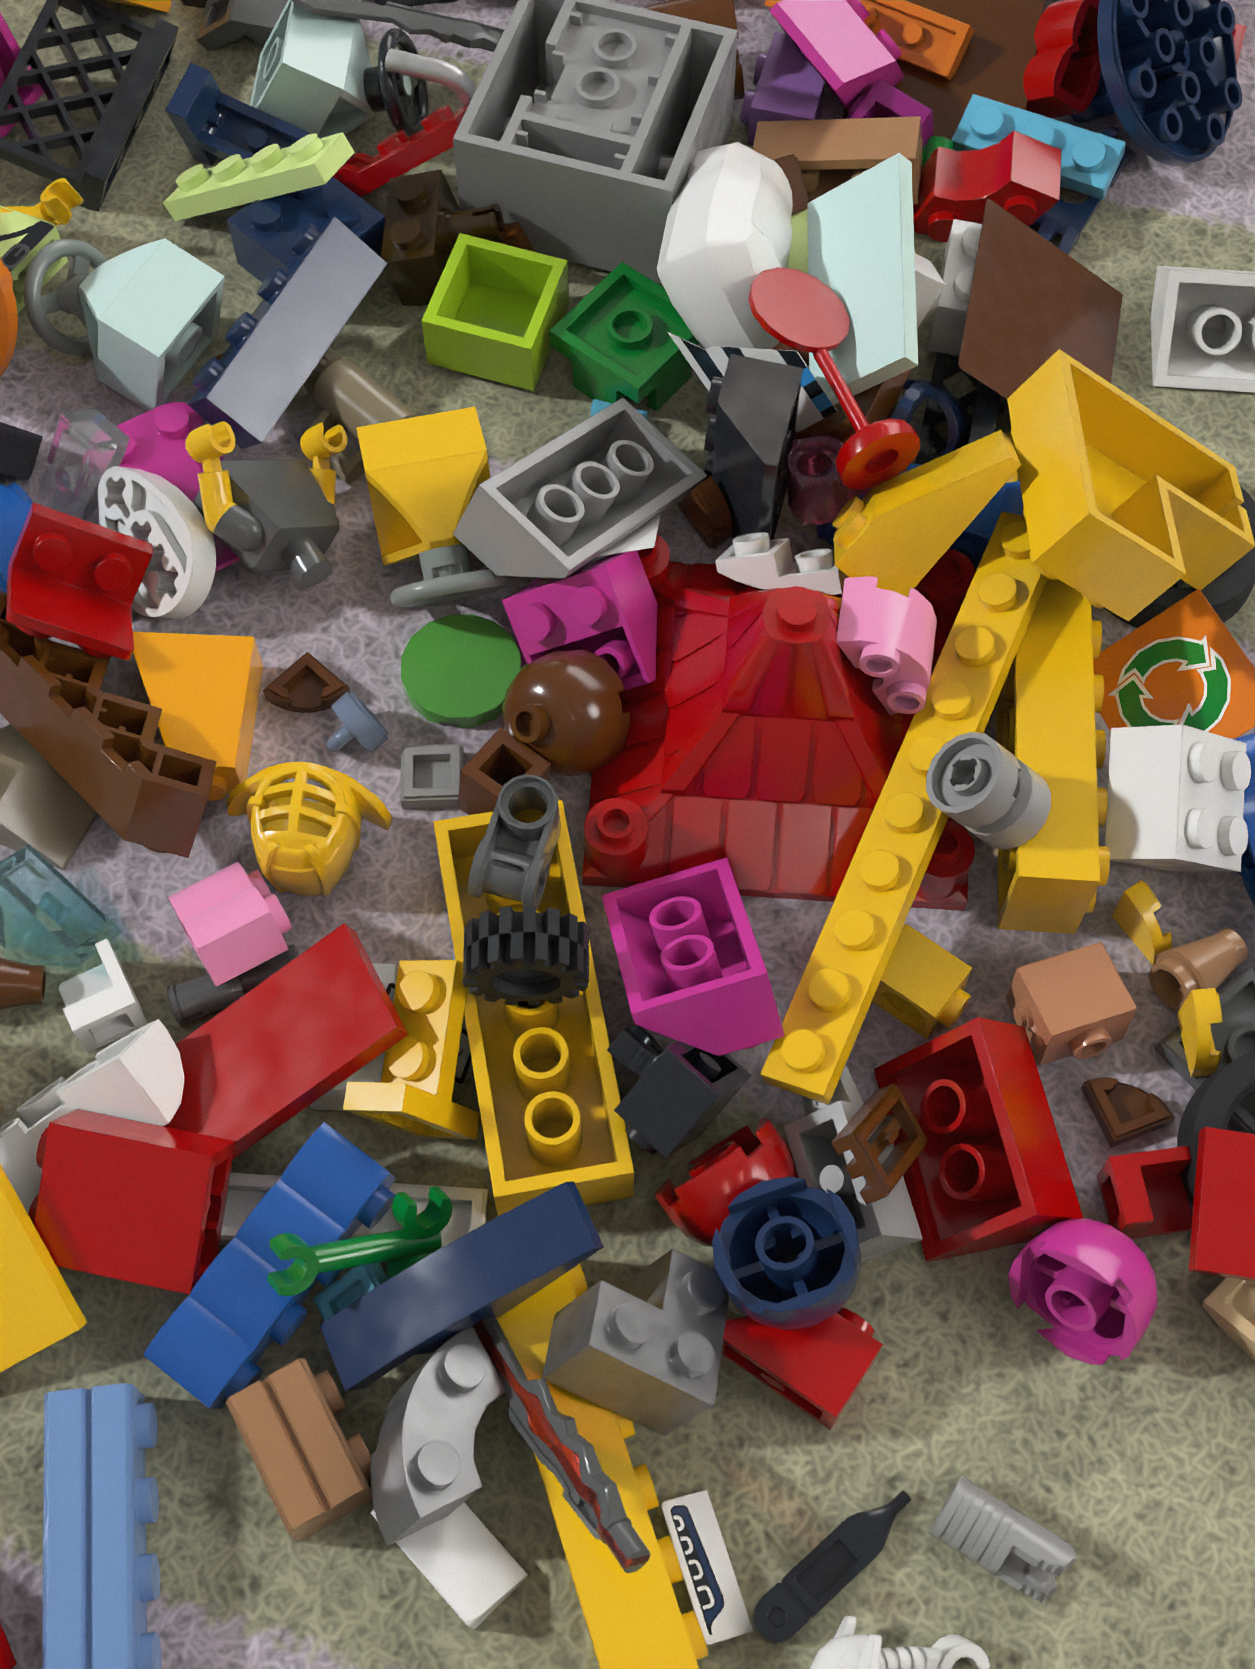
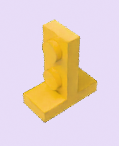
M399 960L393 1005L408 1035L385 1051L380 1083L347 1082L343 1110L417 1137L476 1140L480 1112L451 1101L468 990L463 985L462 962L458 960Z

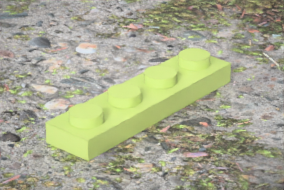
M343 132L324 138H319L316 133L299 139L292 146L280 149L278 144H272L249 158L242 159L240 154H235L224 159L215 167L208 169L203 164H198L183 172L176 179L175 182L178 188L163 204L174 221H179L251 203L256 200L259 201L324 185L355 152Z

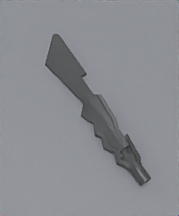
M291 0L311 13L393 23L409 34L430 35L444 43L452 42L466 48H480L491 52L495 51L505 30L390 1L382 6L360 0Z

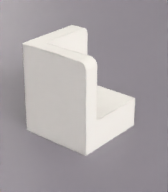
M107 938L95 943L103 964L62 982L58 987L66 1008H63V1011L73 1033L86 1053L148 1024L120 960Z

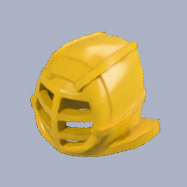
M286 762L267 767L238 784L230 792L227 799V813L229 816L236 817L247 814L251 825V839L261 872L269 883L281 893L289 892L302 896L322 895L323 897L330 895L331 890L335 888L350 866L354 852L359 848L363 819L385 830H389L392 823V816L385 804L355 779L332 768L308 762ZM295 778L294 782L282 783L286 779ZM308 778L321 783L326 789L308 784ZM305 797H306V798H310V799L317 800V801H319V802L308 801V800H304V799H305Z

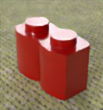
M1063 0L1051 3L1044 10L1034 32L1037 47L1036 55L1029 61L1023 76V88L1027 98L1026 111L1048 118H1056L1082 113L1089 106L1095 96L1100 80L1101 66L1097 36L1100 0Z

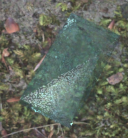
M30 844L0 862V944L3 955L6 958L22 963L76 968L98 952L95 943L106 938L111 943L122 932Z

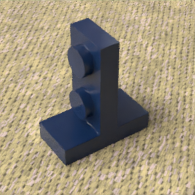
M190 63L165 109L193 158L210 166L215 163L218 157L226 159L232 155L240 154L242 159L252 157L261 149L272 144H278L280 149L290 147L299 139L311 134L222 93L211 72L193 63Z

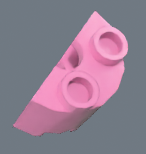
M877 577L845 578L836 643L855 668H860L869 676L878 677L873 680L872 691L890 715L920 712L926 703V694L931 677L937 623L932 604L911 587L908 597L895 591L876 588Z

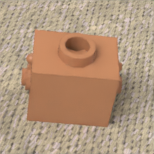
M1102 942L1017 967L1006 996V1001L1017 1025L1023 1026L1026 1029L1033 1055L1039 1066L1072 1055L1078 1060H1084L1102 1053L1113 1042L1124 1038L1137 1011L1132 997Z

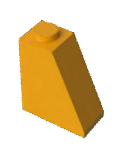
M133 632V654L151 706L162 708L158 727L164 745L172 749L217 761L208 801L223 799L238 784L245 781L248 774L263 672V664L255 638L251 636Z

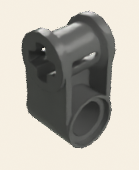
M525 774L514 777L504 784L498 794L485 837L479 843L474 855L468 880V894L470 896L480 898L484 893L522 902L523 909L524 906H536L537 910L546 887L550 862L560 837L561 828L558 798L554 787L547 780L537 775ZM529 808L538 809L545 813L538 821L524 823L514 819L519 812Z

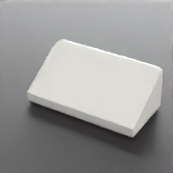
M462 1503L448 1516L396 1542L458 1616L473 1630L529 1576L465 1503ZM373 1509L370 1513L377 1520L375 1511Z

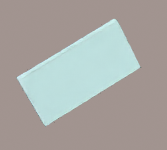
M897 153L807 203L808 274L816 277L832 289L845 305L850 319L848 335L835 350L828 352L853 396L918 366L912 162L900 153ZM809 352L810 371L833 405L839 403L813 354Z

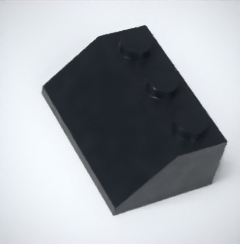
M730 354L724 378L714 376L712 379L706 413L713 415L710 417L705 437L704 450L709 451L704 473L707 475V478L711 476L727 502L733 523L732 539L758 532L768 533L769 540H774L791 475L803 368Z

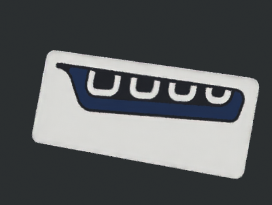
M707 1490L664 1501L661 1504V1508L706 1644H714L752 1632L753 1629Z

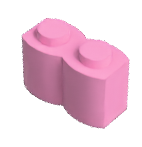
M236 862L167 897L189 941L216 987L289 950L282 934L292 929L291 923L275 894H271L258 869L246 874L241 864Z

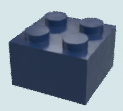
M332 177L324 185L251 202L227 219L237 263L263 283L275 268L285 269L294 256L288 248L304 226L312 223L316 227L334 216L381 257L385 216Z

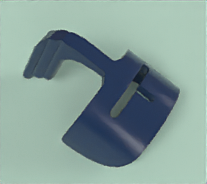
M907 379L902 390H907L903 398L898 402L891 418L901 419L909 424L918 406L924 399L929 397L942 408L948 421V442L940 457L963 447L968 436V419L958 398L946 388L931 381Z

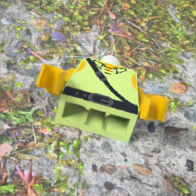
M65 178L57 179L47 186L40 196L41 202L35 206H0V258L9 269L13 278L12 287L16 300L17 314L25 306L23 294L24 281L32 259L44 246L60 240L57 226L68 224L72 218L70 210L81 205L84 201ZM67 256L56 260L48 268L43 278L41 289L68 262Z

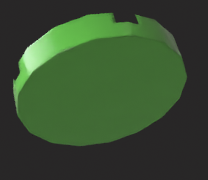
M474 614L448 615L427 623L410 638L401 656L402 687L410 705L428 721L442 725V722L457 724V728H473L495 720L500 716L507 688L522 669L521 654L512 635L495 621Z

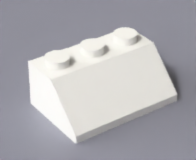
M1157 266L1150 317L1153 386L1255 393V272Z

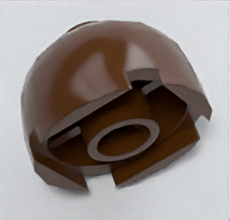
M587 650L556 651L523 666L507 688L502 706L503 728L507 733L551 763L550 775L580 776L611 764L622 751L630 729V711L622 713V702L618 692L625 691L620 677L605 659Z

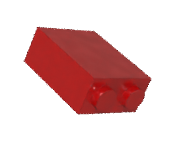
M76 1109L49 1122V1126L40 1137L36 1152L37 1165L42 1168L39 1194L31 1203L28 1215L58 1267L190 1295L201 1276L218 1256L235 1141Z

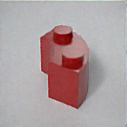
M1014 130L999 143L980 150L955 151L937 147L922 166L918 204H913L914 232L929 235L930 238L938 242H948L954 219L982 224L987 199L992 200L1025 225L1030 226L1059 201L1062 150Z

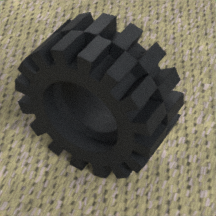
M509 906L499 908V915L489 910L480 913L479 919L471 918L467 922V927H464L463 985L464 988H469V993L474 996L484 994V1000L493 1003L502 998L505 999V1005L517 1006L518 1001H528L529 1006H541V1000H547L551 1004L563 1002V996L573 999L579 996V991H585L588 988V926L584 921L578 922V917L571 913L560 917V910L548 907L544 913L536 912V906H524L523 912H514L513 908Z

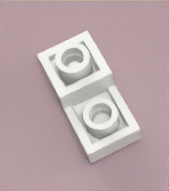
M765 532L751 533L734 538L732 540L733 545L715 560L718 573L743 584L764 590L800 586L830 595L843 594L845 578H850L835 566V559L832 557L830 549H815L796 555V561H793L789 538L769 540V534Z

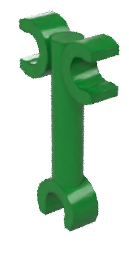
M430 1187L428 1205L424 1211L417 1214V1203L405 1192L396 1193L392 1202V1213L394 1219L404 1228L401 1230L310 1246L297 1234L289 1232L278 1234L270 1239V1249L280 1260H290L292 1258H295V1260L286 1270L268 1273L267 1282L278 1295L294 1296L305 1291L314 1282L317 1274L390 1261L387 1266V1277L391 1279L423 1258L441 1249V1231L448 1225L452 1216L453 1205L451 1200L439 1187Z

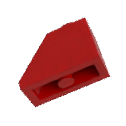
M842 1307L838 1313L813 1327L788 1331L760 1325L749 1316L726 1320L721 1355L831 1430L875 1362L883 1344L872 1337L875 1330L865 1319L853 1311Z

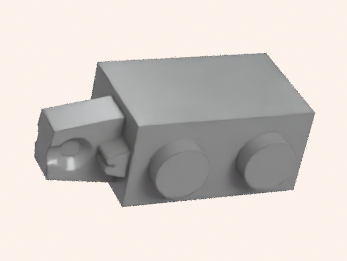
M845 1065L829 1105L802 1096L805 1116L784 1125L798 1177L805 1179L809 1187L819 1188L827 1194V1189L840 1196L854 1217L862 1256L861 1262H866L913 1244L923 1238L904 1177H901L887 1197L866 1205L859 1193L868 1182L865 1175L852 1180L845 1168L854 1157L852 1152L848 1150L838 1155L831 1143L864 1104ZM884 1117V1118L882 1119V1121L878 1124V1126L873 1130V1132L869 1135V1137L867 1138V1140H868V1139L870 1138V1136L875 1132V1130L879 1127V1125L883 1122V1120L885 1119V1117ZM893 1144L887 1146L877 1158L880 1164L884 1162L894 1149Z

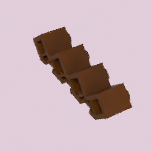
M0 591V713L124 841L142 845L154 852L171 853L189 858L209 797L217 761L153 743L162 708L101 691L110 658L92 656L82 649L52 641V637L36 638L22 632L16 625L6 620L7 593Z

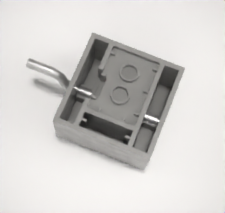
M518 0L477 89L470 77L456 65L392 48L387 52L385 69L389 72L442 84L454 92L460 108L469 104L453 137L460 211L497 203L502 210L505 224L519 222L537 253L610 272L621 262H624L655 283L662 284L658 276L657 265L669 210L687 181L688 171L697 151L726 145L732 131L738 30L608 0Z

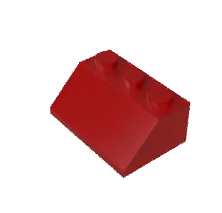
M977 1017L874 1068L879 1090L893 1083L895 1086H898L928 1139L925 1147L903 1175L923 1238L920 1241L927 1262L1029 1242L1040 1232L1057 1222L1069 1219H1083L1025 1027ZM890 1110V1111L886 1114V1116L892 1114L893 1111ZM902 1128L898 1131L899 1136L894 1141V1146L901 1139L907 1137Z

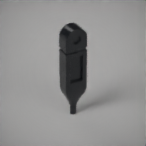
M902 1490L888 1504L851 1515L782 1578L780 1584L778 1582L759 1600L752 1616L753 1627L757 1635L765 1642L780 1644L791 1639L809 1622L810 1617L813 1618L879 1555L886 1543L896 1514L911 1501L909 1495Z

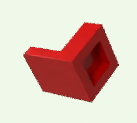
M1189 1146L1109 1156L1097 1174L1108 1224L1127 1235L1130 1239L1189 1231L1192 1228V1213L1180 1176L1192 1160Z

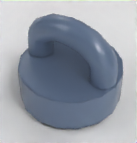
M346 692L331 705V708L344 726L327 740L326 747L330 752L339 751L354 737L370 752L375 751L389 739L387 736L389 733L382 723L353 692Z

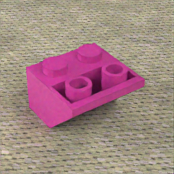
M637 551L612 554L588 562L566 578H541L535 580L502 599L527 664L551 652L575 649L587 650L606 660L620 677L625 691L649 684L656 679L658 604Z

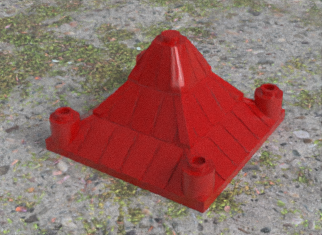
M657 534L654 548L637 550L658 604L656 679L649 684L618 693L622 702V713L630 711V729L625 746L614 761L605 767L592 771L589 812L584 822L585 849L582 885L626 888L727 857L740 896L834 902L915 713H896L890 715L872 691L873 680L878 677L869 676L860 668H855L836 643L843 594L830 595L800 586L764 590L743 584L718 573L716 564L670 561L669 546ZM948 549L914 588L932 604L937 618L931 675L976 573L974 565L969 558L953 549ZM950 817L947 819L911 907L965 911L968 903V875L975 855V846L967 829Z

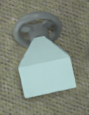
M165 238L139 246L110 260H107L97 248L87 242L77 239H60L44 246L32 259L24 281V304L32 327L46 344L55 350L71 355L91 352L97 380L143 409L150 411L165 403L218 336L225 276ZM71 256L67 280L59 285L57 292L41 295L43 278L48 268L56 260ZM91 265L94 270L88 274ZM60 310L67 314H74L87 329V335L73 338L61 334L51 325L46 314Z

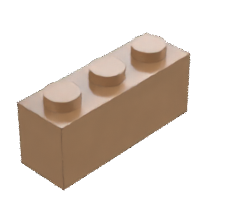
M921 116L759 121L757 123L752 150L773 161L780 157L795 154V157L798 158L809 202L900 153L912 162L913 204H918L923 163Z

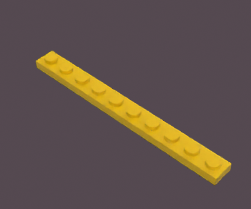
M1001 512L930 677L925 706L920 712L915 713L784 1017L782 1027L785 1036L775 1039L760 1075L766 1084L827 1105L831 1101L949 817L931 803L926 792V775L931 761L941 747L954 737L968 732L984 733L1048 579L1035 568L1030 559L1026 519L1022 515Z

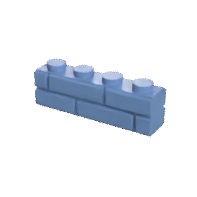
M121 1383L95 1386L91 1389L78 1388L52 1391L44 1394L42 1669H161L160 1638L157 1632L148 1633L147 1601L158 1600L160 1594V1567L156 1553L147 1554L146 1524L156 1523L158 1520L159 1493L155 1477H146L145 1448H153L157 1445L158 1420L154 1403H145V1396L133 1384Z

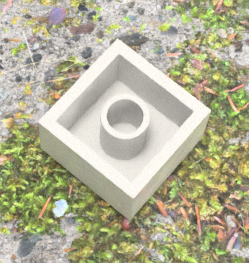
M1186 725L1111 728L1105 846H1108L1110 852V860L1165 871L1241 872V857L1248 844V829L1243 819L1244 790L1248 787L1251 778V765L1246 754V743Z

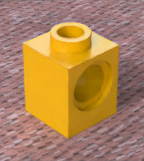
M905 923L872 1002L925 1039H928L939 1023L950 1029L967 1007L972 996L965 992L964 989L972 967Z

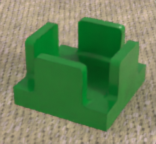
M621 262L549 330L550 346L568 357L572 362L574 388L592 400L596 399L609 403H615L623 398L624 394L639 404L648 395L647 406L656 412L692 376L691 365L668 332L695 345L699 344V341L694 337L672 305L665 288L624 262Z

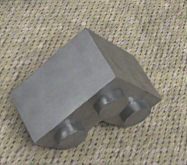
M672 1248L626 1281L624 1291L602 1280L554 1315L542 1379L663 1436H666L713 1407L729 1295L722 1285L716 1270Z

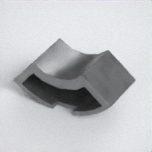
M473 1326L457 1333L445 1342L399 1388L384 1412L386 1416L380 1430L377 1450L371 1455L370 1481L374 1511L387 1547L448 1516L482 1488L473 1459L475 1429L485 1409L498 1399L506 1389Z

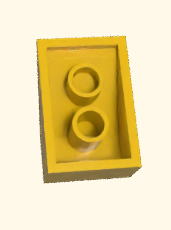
M1002 430L996 431L898 475L878 486L872 487L862 500L856 495L853 496L842 507L832 523L837 528L833 538L835 566L850 578L877 577L876 588L895 591L907 597L910 587L914 589L1021 466L1010 437Z

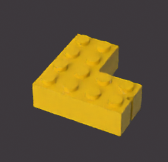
M1059 349L1007 398L1012 427L1011 434L1014 440L1015 451L1021 463V466L1017 469V474L1021 486L1024 506L1023 515L1026 519L1030 546V559L1043 576L1051 580L1059 579L1079 591L1094 607L1099 609L1105 607L1126 621H1130L1178 580L1181 579L1195 589L1199 588L1202 590L1255 547L1247 511L1240 506L1244 499L1235 466Z

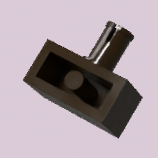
M441 169L389 179L381 258L388 263L383 270L403 306L429 304L460 233L489 241L504 240L505 222L499 204L494 203L490 206L460 211V207Z

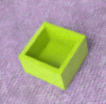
M460 233L421 320L427 363L534 391L552 348L550 346L549 330L565 316L569 306L567 260Z

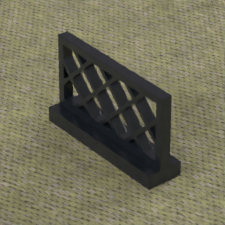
M47 0L0 89V126L20 122L29 140L12 143L0 138V158L53 182L57 179L65 178L76 192L80 193L84 200L79 206L99 212L172 59L179 27L159 18L153 29L93 0ZM61 6L81 15L86 25L63 29L56 13ZM122 34L138 43L135 49L114 53L106 36ZM94 39L102 55L79 60L71 43ZM59 46L67 63L44 67L36 53L37 50ZM110 69L117 82V86L95 90L87 73ZM75 76L83 93L60 98L52 81ZM40 83L48 101L24 106L17 93V89ZM91 107L99 121L98 125L76 129L68 112ZM56 114L65 132L40 137L31 119ZM85 142H89L87 148L84 145ZM72 145L80 162L74 171L54 162L48 151Z

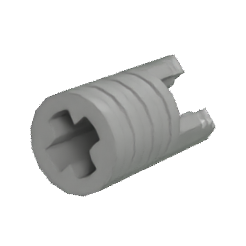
M963 1475L959 1477L929 1531V1534L936 1539H940L950 1548L962 1553L972 1562L985 1568L986 1571L1040 1603L1047 1598L1050 1599L1056 1591L1055 1575L1060 1577L1064 1571L1070 1570L1077 1560L1074 1547L1068 1544L1067 1541L1056 1536L1053 1532L1019 1510H1015L1000 1498L991 1495L984 1488L972 1483L971 1480Z

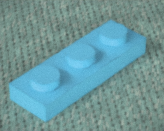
M972 95L952 138L954 143L953 150H980L999 143L1014 130L1062 150L1061 187L1102 200L1104 199L1124 155L1125 141L985 97Z

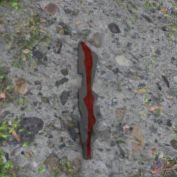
M482 1319L474 1324L473 1328L506 1389L504 1393L510 1400L509 1419L540 1462L555 1475L564 1489L562 1496L595 1539L601 1540L602 1543L607 1545L624 1572L633 1573L642 1568L650 1559V1551L633 1528L631 1520L627 1517L616 1483L602 1471L593 1445L578 1434L574 1418L557 1411L546 1380L527 1379L497 1319Z

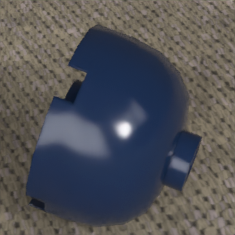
M784 1177L761 1181L740 1193L728 1206L730 1214L722 1223L720 1232H718L716 1227L712 1240L716 1272L737 1308L760 1325L787 1331L813 1327L838 1313L853 1294L861 1268L862 1256L854 1217L840 1196L827 1189V1194L819 1188L809 1187L805 1179Z

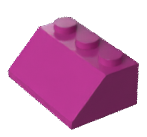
M727 857L601 895L635 1025L716 1056L741 1049H750L761 1043L785 1036L768 973Z

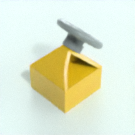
M476 407L356 427L383 566L420 559L424 578L423 581L404 585L393 590L390 595L391 603L399 608L425 606L479 596L505 588L510 582V576H496L490 569L471 571L468 555L469 549L453 535L477 487L491 478L487 448Z

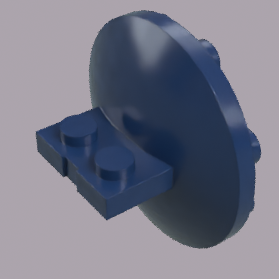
M1100 0L1097 20L1098 50L1101 66L1100 80L1095 96L1089 106L1082 113L1070 115L1073 121L1083 123L1116 112L1125 130L1139 148L1154 160L1165 165L1182 166L1200 161L1211 155L1215 148L1223 143L1234 110L1239 109L1242 104V90L1237 81V62L1232 36L1235 28V14L1231 5L1221 0ZM1226 113L1225 125L1219 116L1220 114Z

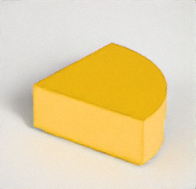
M1140 880L1123 892L1112 914V918L1151 964L1154 965L1161 952L1172 948L1171 932L1162 934L1154 912L1160 909L1161 904L1147 883Z
M1215 988L1191 990L1177 1013V1020L1190 1077L1210 1076L1218 1069L1222 1056V1051L1215 1050L1210 1026L1212 1023L1222 1022L1219 993L1216 992Z

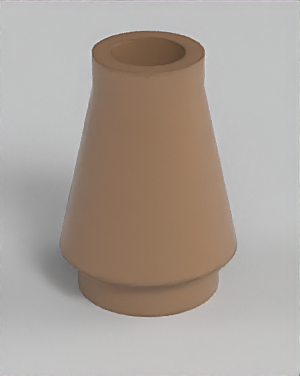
M1223 928L1211 936L1161 952L1156 959V964L1149 971L1150 984L1162 1003L1173 1010L1179 1011L1191 990L1217 989L1237 966L1247 960L1248 949L1244 940L1237 932L1229 928Z

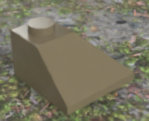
M11 724L0 728V845L64 871L99 814Z

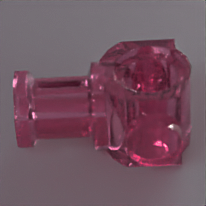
M828 435L792 440V448L787 455L788 506L791 512L800 518L801 526L833 522L842 507L853 496L856 495L858 498L859 496H866L871 488L863 490L850 489L842 483L837 473L835 461L843 444ZM907 467L904 471H902L901 473H899L898 475H901V474L907 472V471H908V467Z

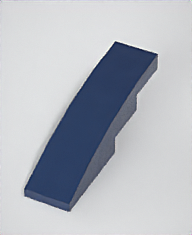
M564 1182L449 1243L377 1286L320 1324L344 1390L364 1389L413 1355L433 1353L457 1333L470 1328L480 1320L501 1317L604 1248L575 1182Z

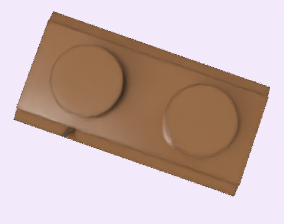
M305 1358L297 1359L271 1373L265 1380L253 1383L233 1394L225 1401L288 1534L296 1542L302 1541L372 1500L371 1487L367 1481L370 1478L371 1454L360 1433L346 1439L335 1414L347 1407L328 1369L314 1375Z

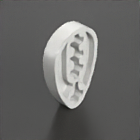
M121 466L110 467L102 475L98 485L100 526L152 543L154 548L153 556L131 608L143 616L153 618L181 619L191 615L203 604L208 596L216 569L215 543L212 532H210L205 524V519L190 499L179 488L163 477L141 469Z

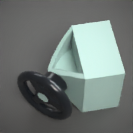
M288 0L260 53L250 106L311 134L316 133L319 138L342 132L346 135L373 116L375 112L387 111L397 132L404 129L407 136L410 137L424 129L420 122L428 116L429 112L426 80L389 72L385 69V59L390 48L396 49L397 47L400 51L419 55L414 43L404 31L398 28L386 31L379 45L378 66L372 67L360 19L311 13L293 1Z

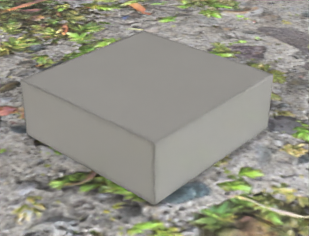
M463 744L401 746L400 802L402 809L456 808L458 806L460 770L464 767Z

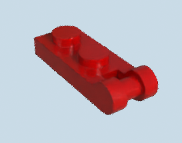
M469 104L455 112H452L449 105L439 108L421 120L420 123L424 128L410 137L407 136L404 129L394 133L376 146L379 154L374 157L366 153L354 154L333 177L359 197L368 194L388 183L390 178L399 177L454 147L453 137Z

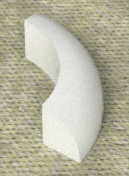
M159 1019L102 1049L95 1056L97 1060L89 1063L67 1080L63 1076L55 1080L17 1108V1112L24 1119L23 1121L15 1118L0 1127V1165L27 1214L32 1201L39 1194L42 1168L37 1165L36 1152L40 1137L49 1126V1122L76 1109H82L160 1126L170 1123L182 1101L185 1077L180 1052L168 1030Z

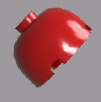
M764 1117L759 1119L755 1135L748 1125L738 1129L688 1163L694 1165L688 1171L692 1178L677 1188L669 1178L657 1189L654 1195L671 1221L686 1237L702 1246L713 1247L712 1240L716 1227L718 1232H720L722 1223L730 1214L728 1206L736 1196L761 1181L784 1177L796 1178L794 1161L785 1142L771 1121Z

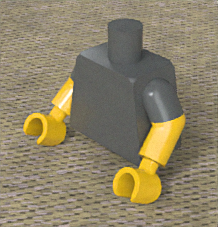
M221 421L212 426L205 424L192 430L185 441L186 450L193 460L202 463L203 472L198 473L200 490L193 504L205 519V524L210 532L221 538L249 569L255 572L291 570L303 587H312L325 580L332 570V564L324 554L339 531V520L336 516L335 507L336 471L330 470V457L343 451L347 445V435L341 425H336L327 430L325 435H323L324 425L320 422L304 432L301 436L300 446L304 455L313 461L312 468H309L303 459L220 460L221 456L232 452L235 447L236 440L231 426L227 422Z

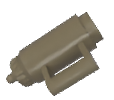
M325 352L304 382V386L307 392L313 396L315 404L323 410L306 430L322 422L324 425L323 435H325L327 430L339 423L358 440L356 427L418 417L415 412L353 360L343 358L336 352ZM344 450L330 457V470H335L336 475L348 485L365 473L361 450L353 457L349 456Z

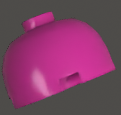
M1089 1218L1057 1222L1040 1232L1027 1243L1014 1259L1008 1274L1010 1295L1016 1308L1019 1309L1025 1301L1028 1307L1054 1327L1035 1331L1066 1356L1090 1365H1103L1109 1356H1120V1361L1128 1358L1142 1340L1157 1308L1156 1276L1143 1251L1121 1231L1108 1224Z

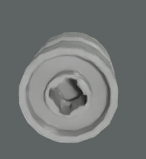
M968 732L954 737L943 745L932 759L926 775V792L931 803L993 848L1007 850L1019 847L1035 837L1045 824L1051 809V791L1045 779L985 733Z

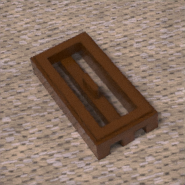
M893 1083L875 1091L831 1143L838 1155L848 1150L852 1152L854 1157L845 1168L852 1180L865 1175L868 1182L859 1193L866 1205L890 1194L925 1147L928 1139L898 1086H895ZM890 1110H892L893 1113L890 1114V1115H888V1116L883 1120V1122L879 1125V1127L875 1130V1132H874V1133L870 1136V1138L867 1140V1138L869 1137V1135H870V1134L873 1132V1130L878 1126V1124L882 1121V1119L886 1116V1114H887ZM902 1128L907 1137L901 1139L884 1162L880 1164L877 1158L887 1146L893 1144L899 1136L898 1131Z

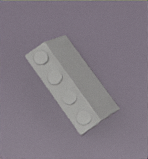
M621 398L479 484L453 535L496 576L566 578L689 494L696 486L706 480L707 475L630 403Z

